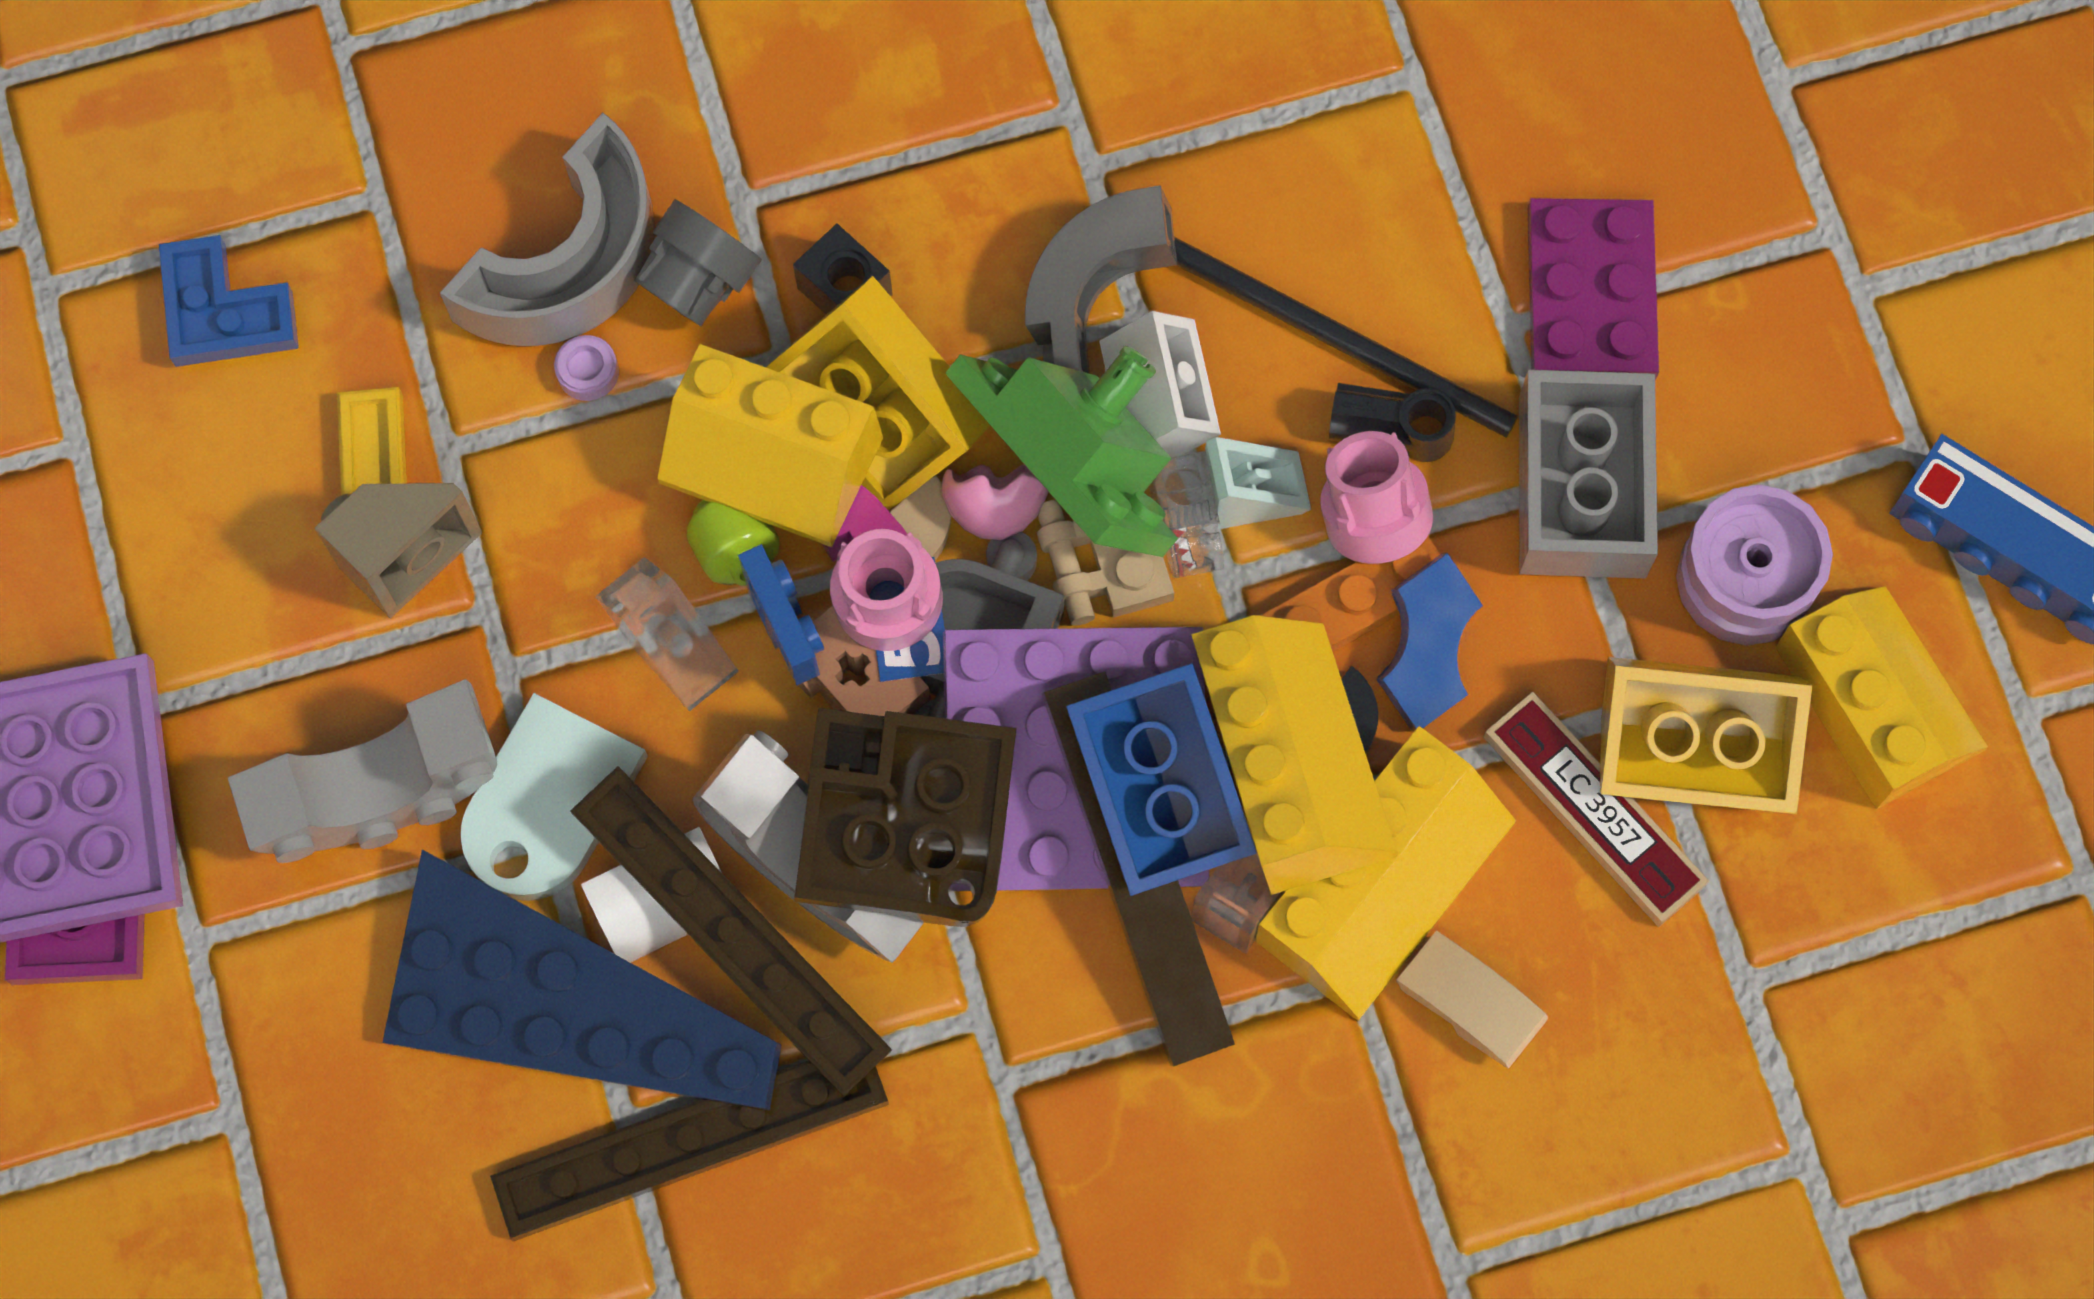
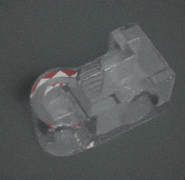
M1206 451L1171 457L1172 459L1149 485L1152 499L1165 511L1166 516L1162 521L1178 537V540L1166 553L1173 578L1223 570L1224 556L1218 528L1220 521Z

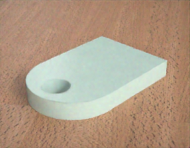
M533 693L496 756L497 767L493 773L494 777L475 792L463 816L461 825L462 850L477 878L515 900L526 901L552 896L569 886L582 872L599 843L571 814L570 810L617 766L634 782L648 757L645 749ZM519 847L528 853V865L524 872L517 877L509 879L496 875L494 872L496 856L506 848Z

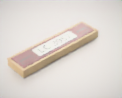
M1531 692L1485 732L1483 738L1658 927L1709 883L1704 874L1632 797L1603 795L1600 793V763L1534 692Z

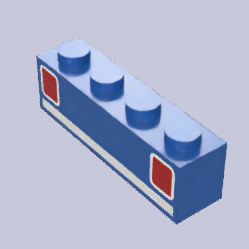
M1941 434L1889 514L1899 519L1903 529L1913 537L1926 542L1934 541L1954 553L1957 562L1968 571L1981 576H1991L2009 587L2011 595L2021 604L2036 610H2046L2064 621L2065 627L2073 636L2086 643L2094 644V526L1949 437Z

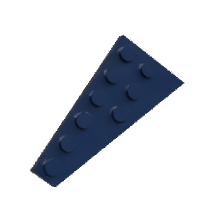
M422 850L382 1043L770 1110L781 1044L429 852Z

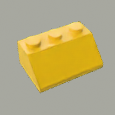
M874 276L851 293L766 366V368L874 406L883 440L861 485L870 491L888 511L968 451L991 426L945 374L950 366Z
M699 344L672 400L657 479L659 484L708 502L720 503L756 520L832 547L883 440V435L874 406Z
M1886 586L1844 595L1788 626L1775 647L1792 675L1801 676L1812 685L1810 704L1876 809L1988 748Z
M1608 657L1601 715L1600 793L1603 795L1797 814L1812 685L1801 676Z

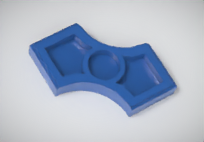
M1448 553L1440 554L1391 590L1400 613L1401 637L1392 662L1376 680L1413 732L1419 726L1422 728L1427 726L1468 695L1458 670V645L1467 622L1483 605Z

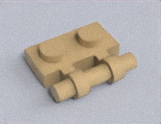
M1056 500L1043 503L1038 514L1041 528L1037 531V536L1042 551L1050 554L1057 580L1053 583V589L1055 592L1064 595V605L1066 606L1071 625H1082L1095 619L1090 599L1103 595L1107 596L1113 618L1174 601V590L1163 557L1094 544L1075 521L1065 520L1061 505ZM1090 543L1098 571L1085 573L1081 572L1074 547Z

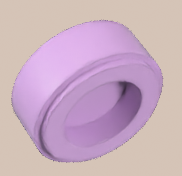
M591 335L574 337L561 346L555 357L554 369L561 388L565 393L577 400L592 401L602 398L613 389L618 380L619 367L615 353L611 346L599 337Z

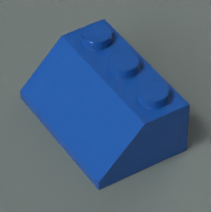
M1193 663L1066 706L1130 896L1257 853Z

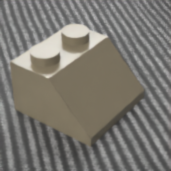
M454 483L362 484L351 495L343 494L333 500L324 510L321 522L314 528L339 569L390 619L482 534L463 492Z

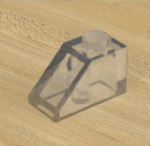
M642 558L595 596L630 645L689 711L739 672L676 582L647 558Z

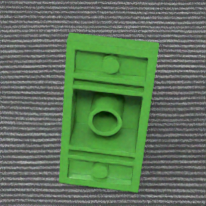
M1124 346L1120 350V354L1100 378L1093 374L1030 357L1024 361L1019 369H1014L992 357L984 361L961 354L958 356L945 374L1094 544L1163 557L1178 540V537L1162 521L1166 516L1165 511L1155 500L1146 495L1144 491L1172 458L1126 408L1147 380L1156 373L1152 364H1147L1146 367L1143 366L1148 360L1142 354L1131 347Z

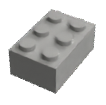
M1528 370L1519 395V574L1646 578L1658 555L1655 374Z

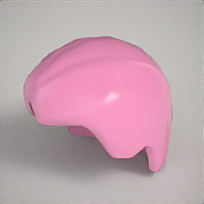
M983 464L972 468L960 476L954 473L953 470L947 469L942 480L941 489L949 514L965 531L981 539L1003 540L1022 532L1038 516L1049 492L1026 465H1021L1005 477H995L990 467Z

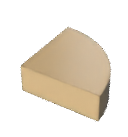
M936 475L890 511L906 533L911 532L922 543V547L930 556L935 557V560L946 546L951 525V515L942 496V483Z

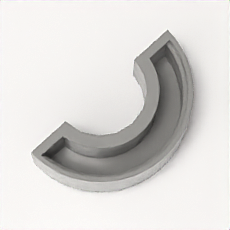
M604 113L595 120L563 156L572 188L583 199L582 216L571 236L551 252L529 259L503 258L481 247L440 292L452 322L478 337L497 343L517 346L546 345L577 337L597 327L615 314L634 293L639 285L634 280L652 252L649 247L654 241L655 235L652 231L655 228V218L639 157L625 133Z
M465 679L407 703L406 706L409 714L405 721L393 730L369 742L322 755L299 756L286 753L228 777L249 850L275 854L277 862L288 863L303 859L314 851L341 847L359 842L362 849L381 847L398 838L397 829L417 822L420 825H432L453 817L457 813L455 804L489 782L494 777L493 773L497 767L496 755L471 683Z
M757 730L754 735L745 734L741 737L693 797V803L704 820L733 850L772 884L794 900L808 784L784 763V760L788 757L787 751L770 736ZM796 902L845 938L891 963L895 961L924 923L922 920L908 916Z

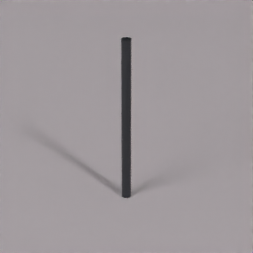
M1174 236L1177 266L1416 391L1432 388L1443 392L1451 399L1456 412L1506 438L1512 431L1518 415Z

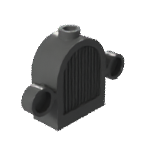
M1020 532L1003 540L992 539L986 551L987 565L965 559H950L935 563L943 593L942 613L945 630L1059 628L1064 616V595L1027 581L1036 570L1037 550L1032 539L1025 533ZM944 673L921 676L920 678L929 687V692L936 695L934 700L923 704L915 715L945 718Z

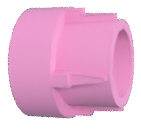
M1377 431L1360 432L1343 439L1334 448L1329 447L1327 449L1328 457L1325 465L1327 481L1321 493L1320 503L1327 534L1333 547L1351 560L1368 564L1391 562L1416 550L1430 533L1433 523V511L1426 479L1423 473L1414 464L1409 462L1407 450L1402 442L1398 440L1396 433L1393 432L1390 435Z
M875 529L864 532L855 537L848 545L842 542L841 550L837 555L838 561L833 569L830 580V595L837 619L843 630L857 643L879 651L904 649L922 640L935 626L943 603L938 569L930 554L922 547V543L911 532L905 536L889 529ZM883 581H894L904 587V591L901 594L888 600H871L869 597L871 590Z

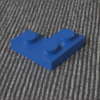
M221 235L159 244L169 356L175 367L299 348L293 291L288 282L230 291L226 244Z
M762 544L738 554L749 595L775 649L779 648L796 685L819 676L820 672L815 654L823 651L824 646L810 616L806 615L799 619L797 618V616L802 614L795 596L797 595V590L783 560L780 559L770 563Z

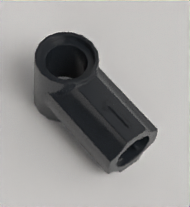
M1338 383L1332 408L1329 440L1342 441L1353 434L1367 431L1383 432L1390 435L1394 432L1398 440L1405 446L1411 459L1420 462H1433L1442 458L1452 446L1456 421L1455 407L1451 399L1443 392L1432 388L1419 389L1408 394ZM1420 417H1432L1437 419L1443 427L1439 432L1424 435L1416 432L1410 424Z

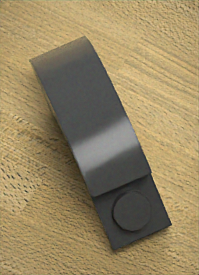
M1161 185L1122 192L1089 206L1066 223L1047 245L1030 279L1025 306V326L1037 345H1043V361L1090 374L1086 327L1091 308L1099 295L1111 283L1127 274L1177 265L1172 210Z

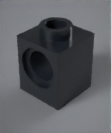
M837 223L793 264L797 289L825 314L829 313L856 290L840 291L834 288L833 284L842 277H857L863 281L862 285L874 276L890 296L893 295L890 270Z

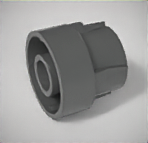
M674 199L652 231L657 236L649 247L652 252L634 281L701 327L721 300L725 302L732 290L740 293L762 259L717 225L687 205Z

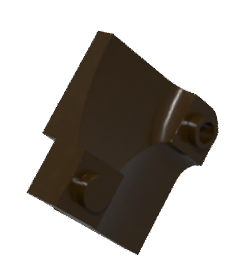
M818 708L794 902L908 916L922 920L924 923L954 927H967L982 920L992 907L997 893L1017 728L885 711L884 716ZM954 884L966 885L972 892V901L966 905L955 904L949 897V888Z

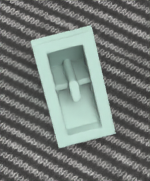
M1214 437L1206 441L1203 474L1215 530L1300 515L1311 510L1298 451Z

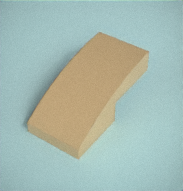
M1437 930L1397 978V982L1404 993L1451 1023L1458 1036L1508 1069L1548 1020L1547 1014L1517 988Z

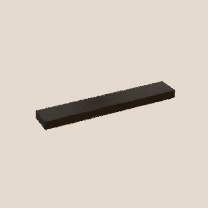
M1104 671L1043 692L1041 695L1169 1064L1174 1067L1235 1045L1179 881L1176 880L1130 896L1066 707L1112 691Z
M619 766L570 810L571 814L844 1097L892 1051L885 1041Z
M808 1060L776 1073L770 1110L701 1099L493 1174L490 1177L510 1239L516 1241L889 1105L876 1067L844 1097Z

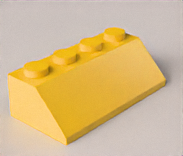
M1252 615L1191 634L1271 895L1397 857V849L1324 624Z
M1420 726L1375 780L1398 856L1286 890L1261 921L1255 942L1357 1021L1361 1019L1516 822L1473 766Z

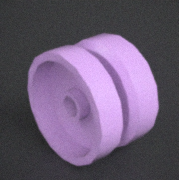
M1760 484L1734 488L1710 502L1693 527L1690 537L1681 551L1676 579L1682 604L1697 625L1720 640L1746 646L1774 642L1783 636L1790 624L1804 617L1828 581L1833 552L1827 527L1811 505L1788 490Z

